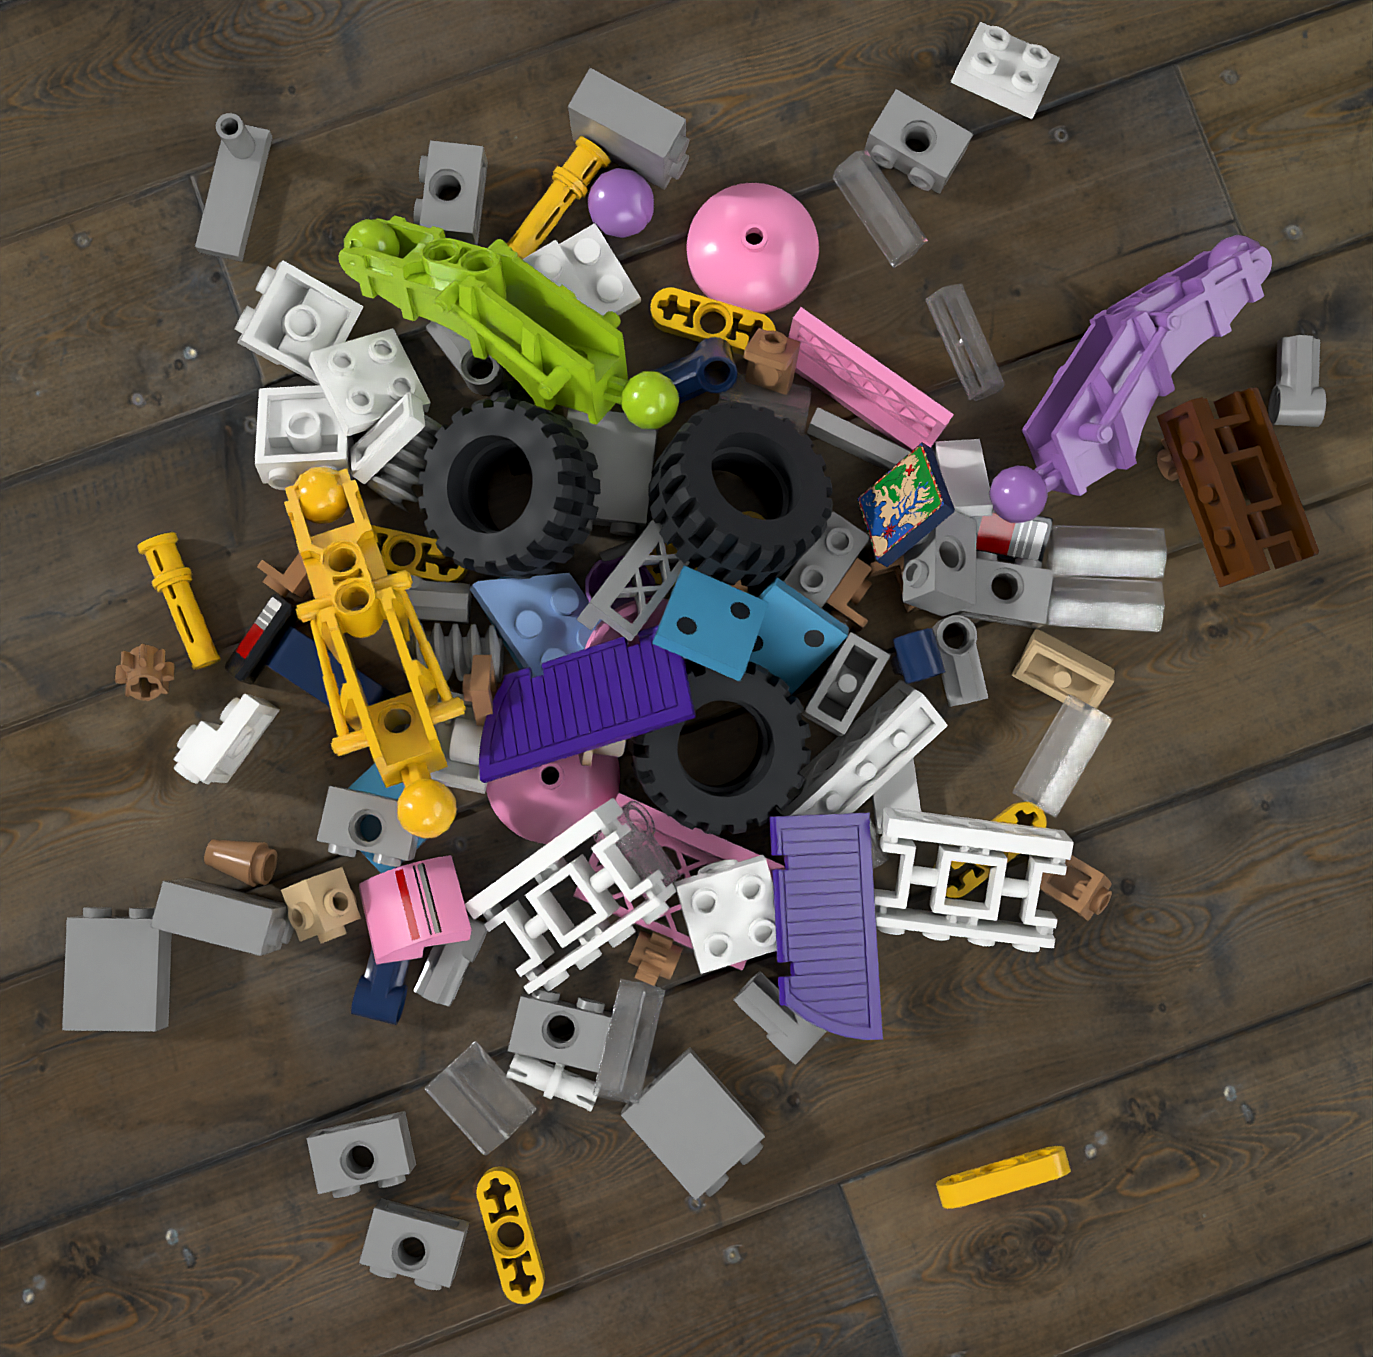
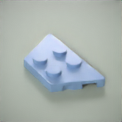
M570 573L532 576L527 579L506 578L477 581L470 588V591L524 669L531 668L533 678L543 675V662L585 649L592 632L602 621L600 619L594 628L589 630L576 620L589 601Z

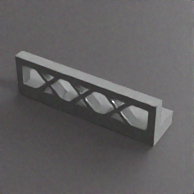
M652 519L576 619L589 630H592L601 619L631 642L676 582L682 567L690 563L687 561L684 564L675 554L666 553L664 540L659 533L662 529L660 523L655 524ZM655 548L657 555H649ZM669 564H676L672 571H670ZM659 565L663 582L661 586L643 587L639 571L640 566ZM631 579L632 587L624 588ZM645 596H652L646 604ZM635 597L638 617L632 624L610 608L616 598Z

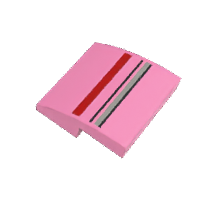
M451 855L400 866L359 883V892L376 964L422 958L424 947L470 940L472 929Z

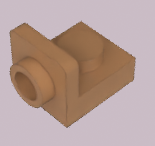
M758 328L744 351L743 357L748 360L745 382L787 395L792 387L801 342L788 338L778 331H766Z
M859 558L854 561L823 605V608L829 611L830 615L849 627V631L853 628L857 632L864 628L868 620L848 607L847 603L851 601L857 605L872 584L865 579L872 568Z
M1071 855V860H1065V865L1067 866L1065 875L1042 872L1040 891L1089 921L1094 913L1099 915L1109 903L1112 891L1109 888L1112 883L1105 874Z

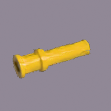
M579 136L575 142L577 146L575 151L563 167L557 166L553 171L552 179L554 182L510 241L506 243L514 252H517L518 257L521 259L536 252L575 198L580 200L581 197L584 198L588 193L587 185L601 167L606 168L611 162L607 154L589 139Z
M175 532L160 534L141 542L137 549L139 554L146 556L154 576L151 582L153 588L157 589V592H163L177 630L191 660L193 670L208 667L219 662L221 657L217 653L204 617L189 582L192 581L191 576L193 573L189 567H185L175 544L178 541L177 534Z

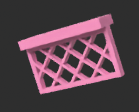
M802 307L793 317L788 338L801 342L795 368L797 374L902 448L911 452L921 442L930 448L954 414Z
M620 793L617 795L615 801L624 812L617 819L621 825L625 823L628 825L639 847L638 851L624 856L627 861L642 856L650 876L654 873L647 853L662 847L675 851L681 869L663 875L662 882L684 874L685 878L691 877L689 871L717 861L735 859L740 862L760 856L718 836L706 834L699 828L691 830L680 825L674 818L668 817L659 810ZM601 833L598 842L605 838L603 833ZM641 837L656 844L645 848ZM593 852L589 864L597 873L604 866L603 864L597 866L600 860ZM683 855L698 862L687 866ZM766 858L773 882L772 870H785V866ZM577 886L573 897L589 903ZM622 891L612 895L615 900L624 898L628 908L625 909L620 906L613 913L614 915L621 918L634 909L632 903L627 900ZM680 904L671 907L658 917L665 916L670 928L655 921L646 925L642 918L634 923L652 932L655 931L670 937L675 942L693 949L690 936L677 932L671 913L681 910ZM747 960L729 966L743 971Z

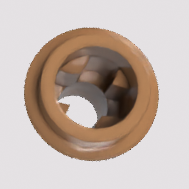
M212 839L206 848L204 862L207 866H211L247 885L255 887L258 884L267 885L271 881L277 866V852L274 849H270L265 842L220 841Z

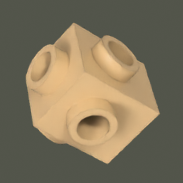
M343 867L308 878L281 890L288 908L289 921L296 930L300 942L316 935L319 938L320 944L347 934L344 927L345 924L361 919L355 894L350 889Z

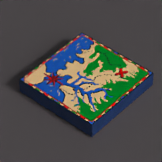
M923 442L857 498L876 561L886 567H889L955 512L934 451Z

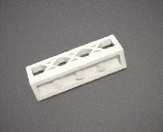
M899 680L849 726L845 735L837 737L799 772L805 779L800 789L793 786L786 797L792 802L783 811L777 807L775 809L783 816L853 813L948 725L921 692Z

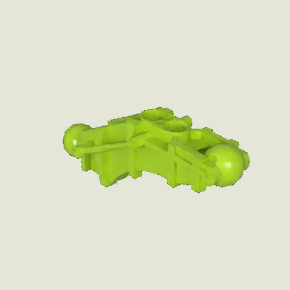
M395 215L389 221L380 218L376 220L364 219L351 226L346 234L344 249L338 255L339 263L346 274L360 283L363 296L374 299L379 295L400 308L405 319L415 321L420 316L434 321L470 341L474 357L485 360L490 355L521 384L533 398L536 406L551 411L558 404L588 414L589 423L597 425L617 403L621 404L628 421L641 429H659L671 422L675 417L679 406V393L671 379L660 372L643 371L628 381L623 334L616 329L621 324L620 317L613 311H608L603 316L577 300L572 291L563 285L559 287L518 257L517 252L508 247L503 240L497 239L488 248L456 239L446 238L442 228L435 226L427 228L406 222L405 218Z

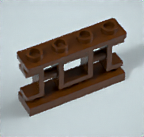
M1250 387L1241 392L1236 391L1214 401L1213 403L1219 416L1218 419H1214L1207 398L1203 399V397L1191 399L1156 416L1220 588L1269 571L1270 567L1264 554V549H1268L1275 570L1313 557L1319 553L1258 387ZM1233 465L1238 467L1251 502L1249 505H1246L1232 467Z

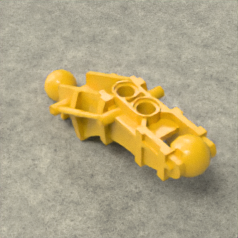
M326 466L312 467L300 474L294 485L285 488L289 501L284 502L315 597L314 600L297 605L296 613L299 620H302L303 623L310 621L323 672V681L338 737L332 739V749L334 754H337L339 757L369 747L385 787L388 788L400 783L404 784L405 788L397 802V817L402 827L409 833L422 839L438 837L450 828L456 816L457 806L456 798L451 790L444 784L433 780L430 774L448 767L434 724L464 715L466 708L463 699H460L459 696L453 698L430 642L427 641L406 592V589L412 588L411 584H413L410 572L407 573L406 570L391 575L387 574L356 480L351 481L347 468L337 471ZM350 506L355 523L314 536L311 535L306 520L316 524L332 523L343 517ZM346 567H352L348 571L340 572L342 569ZM358 605H366L364 608L360 610L351 611L354 607ZM383 620H388L412 692L369 706L344 633L347 632L351 636L359 638L369 637L381 628ZM408 620L418 641V647L427 668L418 660L412 661L406 644V642L410 641ZM326 646L338 663L341 664L347 683L342 685L341 696L339 695L335 675L332 672ZM438 693L442 700L440 703H438ZM347 723L355 730L354 732L349 733ZM401 724H408V725H410V726H409L405 731H403V732H400V733H393V732H391V731H392L396 726H398V725H401Z

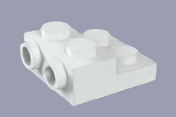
M595 223L558 244L557 240H554L522 259L559 287L563 285L575 294L577 300L603 316L608 311H613L619 316L641 303L640 295Z
M285 261L278 264L276 270L268 266L255 289L263 294L255 310L246 306L235 326V330L242 333L237 343L277 365L281 364L313 383L320 385L309 363L310 353L345 342L363 306Z
M321 385L259 388L255 466L263 484L268 483L275 489L285 490L286 487L294 485L303 472L312 467L323 466L337 471L347 468L350 479H353L350 448L354 445L352 435L345 436Z
M244 693L241 699L235 697L225 707L220 716V720L223 721L222 725L201 721L198 726L193 724L184 732L177 744V747L181 750L174 758L178 762L174 769L195 784H198L199 781L207 785L211 782L228 783L280 709L266 699Z

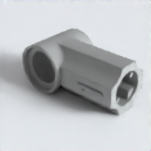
M431 321L426 326L427 331L463 377L471 391L479 395H489L503 382L502 366L490 355L485 360L474 357L470 341L434 321ZM487 362L492 364V373L484 379L473 378L471 370L477 363Z
M1309 335L1282 337L1277 341L1276 385L1270 394L1268 415L1272 425L1319 427L1321 425L1326 410V394L1323 387H1319L1320 339H1315Z
M411 575L413 584H411L412 588L406 589V592L419 622L421 620L469 624L472 604L470 584L424 581L422 577Z
M952 615L938 621L933 626V631L946 673L941 674L948 706L952 707L987 699L988 694L976 646L977 630L974 623L961 615ZM948 624L957 625L962 629L964 640L958 649L948 647L943 640V631Z
M468 916L472 929L470 940L434 945L414 992L432 1002L448 1007L451 1006L463 981L470 962H474L488 932L483 925L485 924L484 922L477 919L474 920Z
M761 971L752 977L733 999L754 1022L756 1021L768 1033L766 1035L767 1038L795 1065L827 1032L799 1017L786 1005L780 1006L779 988Z

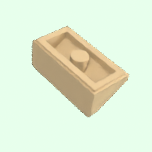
M1035 629L1011 676L1092 717L1114 683L1115 671L1106 664L1039 629Z

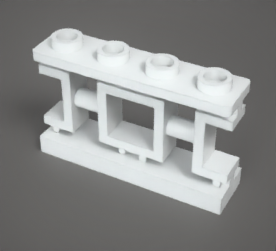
M611 798L465 903L467 911L474 920L480 915H484L488 922L483 925L488 932L505 921L528 953L530 959L515 969L520 977L526 975L530 982L524 986L528 994L542 985L549 992L570 976L566 971L567 968L576 964L579 970L583 969L602 955L598 947L608 941L614 948L636 932L632 927V924L642 918L646 925H648L670 909L665 901L677 891L674 885L671 883L665 887L661 881L664 876L660 870H657L641 881L615 844L616 841L629 833L631 829L626 823L621 825L617 817L624 812L614 798ZM599 830L602 831L605 838L591 849L603 864V869L596 873L583 854L567 864L563 858L564 855ZM568 875L572 877L596 911L595 914L576 927L549 890ZM533 877L536 879L539 885L525 895L538 914L531 919L518 900L506 909L501 907L499 904L501 900ZM616 883L629 902L644 892L649 899L610 925L606 918L618 910L620 906L608 891V887ZM549 929L562 948L576 939L579 940L582 945L548 968H544L542 962L555 952L542 933Z
M884 807L881 821L883 833L880 837L879 845L882 852L901 854L895 891L874 889L876 926L879 931L893 935L904 934L905 930L923 932L922 934L927 938L941 941L949 940L950 935L966 937L969 942L980 946H994L995 941L1013 943L1012 946L1016 949L1027 952H1038L1040 947L1054 948L1055 937L1053 936V928H1056L1057 918L1052 911L1037 910L1036 907L1042 872L1059 875L1066 874L1067 866L1065 865V860H1071L1074 842L1064 830ZM913 840L939 843L935 868L913 866L916 850ZM1002 851L1029 855L1025 880L1005 877L1007 857ZM951 861L991 866L985 903L945 898ZM910 884L932 886L929 904L932 911L906 908ZM1001 896L1022 898L1019 917L1023 923L997 920Z

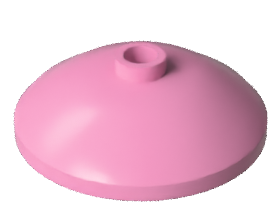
M762 183L738 184L713 195L695 215L687 239L689 268L702 292L710 299L761 314L783 308L794 301L805 290L815 272L819 254L816 227L805 207L786 191ZM751 233H757L761 236L762 241L757 245H752L747 242L746 236Z
M577 754L487 783L486 792L494 812L511 831L527 840L548 844L611 798L616 800L620 786L619 761L617 756L593 754L591 766H583ZM548 767H555L559 772V779L556 783L548 785L543 781L542 773Z

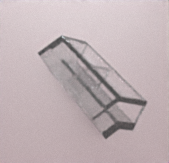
M867 150L855 151L835 169L834 181L893 268L914 256L918 249L928 242Z
M962 283L942 287L925 300L968 400L974 399L978 401L1000 392L1005 386V382ZM944 302H946L949 312L959 332V335L961 337L960 340L958 339V336L955 332V329L943 304ZM963 349H966V351H967V353H968V356H969V358H970V360H971V363H972V365H973V367H974V369H975V372H976V374H977V376H978V379H979V381H980V383H981V387H979V385H978V383H977V380H976V378H975V376H974V373H973V371H972V369H971V366H970V364H969V362H968V359H967V357H966L965 352H964Z
M1052 525L1047 542L1046 566L1048 570H1054L1053 575L1164 578L1167 556L1164 528Z
M1053 576L1047 625L1160 632L1165 606L1163 584L1160 581Z
M1068 694L1012 793L1048 814L1057 817L1113 718Z
M620 980L593 1096L623 1103L639 1104L665 994L664 989L645 982Z

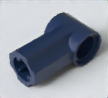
M718 337L703 340L698 344L695 352L653 371L660 372L673 381L679 393V404L707 391L710 393L726 392L733 387L738 375L731 345L726 340ZM713 361H723L725 363L721 368L715 370L706 367Z
M933 628L923 629L893 639L897 653L890 660L895 675H901L905 678L906 684L946 673Z
M372 948L366 972L361 975L355 990L351 1014L397 1025L407 996L408 985H405L411 959L376 964Z

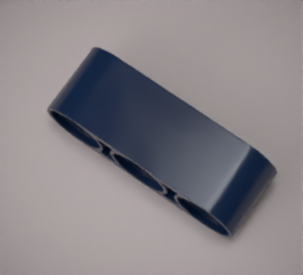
M288 625L263 663L330 707L315 641L291 625ZM327 649L332 672L335 675L339 695L341 696L342 685L347 683L341 664L338 663L333 654ZM356 669L369 706L397 697L390 690Z

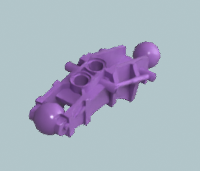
M1235 235L1221 240L1212 251H1204L1198 254L1193 260L1176 270L1164 274L1157 281L1146 285L1112 305L1107 310L1094 315V318L1089 320L1091 325L1065 365L1061 366L1053 377V383L1022 429L1037 468L1032 470L1027 466L1017 465L1002 470L992 481L989 497L996 514L1009 523L1020 524L1034 520L1044 510L1048 492L1051 490L1081 496L1087 492V486L1117 468L1127 470L1137 463L1135 456L1140 436L1157 396H1166L1175 390L1171 378L1172 373L1189 354L1210 337H1222L1231 332L1230 323L1247 302L1254 303L1264 297L1261 284L1267 278L1272 266L1269 251L1265 247L1260 246L1259 242L1247 236Z

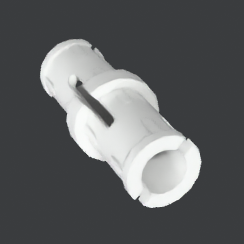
M515 1053L506 1076L509 1079L512 1078L544 1091L543 1096L552 1099L553 1096L583 1107L590 1112L602 1086L600 1082H594L565 1070L564 1064L556 1063V1065H553L538 1058Z

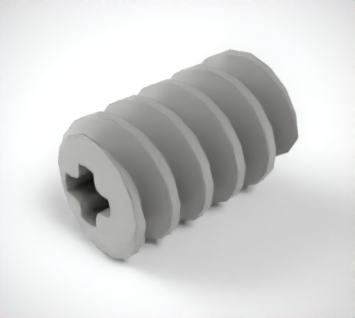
M425 414V427L390 462L388 461L378 471L381 475L380 477L373 476L366 483L372 491L406 512L408 511L401 502L403 499L412 502L418 501V496L411 487L413 484L418 485L420 471L425 470L427 460L423 459L428 446H435L438 441L435 434L442 426Z
M440 623L434 624L431 635L426 636V638L430 642L445 680L450 678L453 669H455L458 680L463 681L464 674H470L473 655H492L496 680L501 682L504 667V643L502 638H498L494 625H489L485 637L480 638L477 626L471 624L466 637H462L458 624L452 625L448 636L443 635ZM413 632L410 636L408 648L412 661L418 660L427 668Z

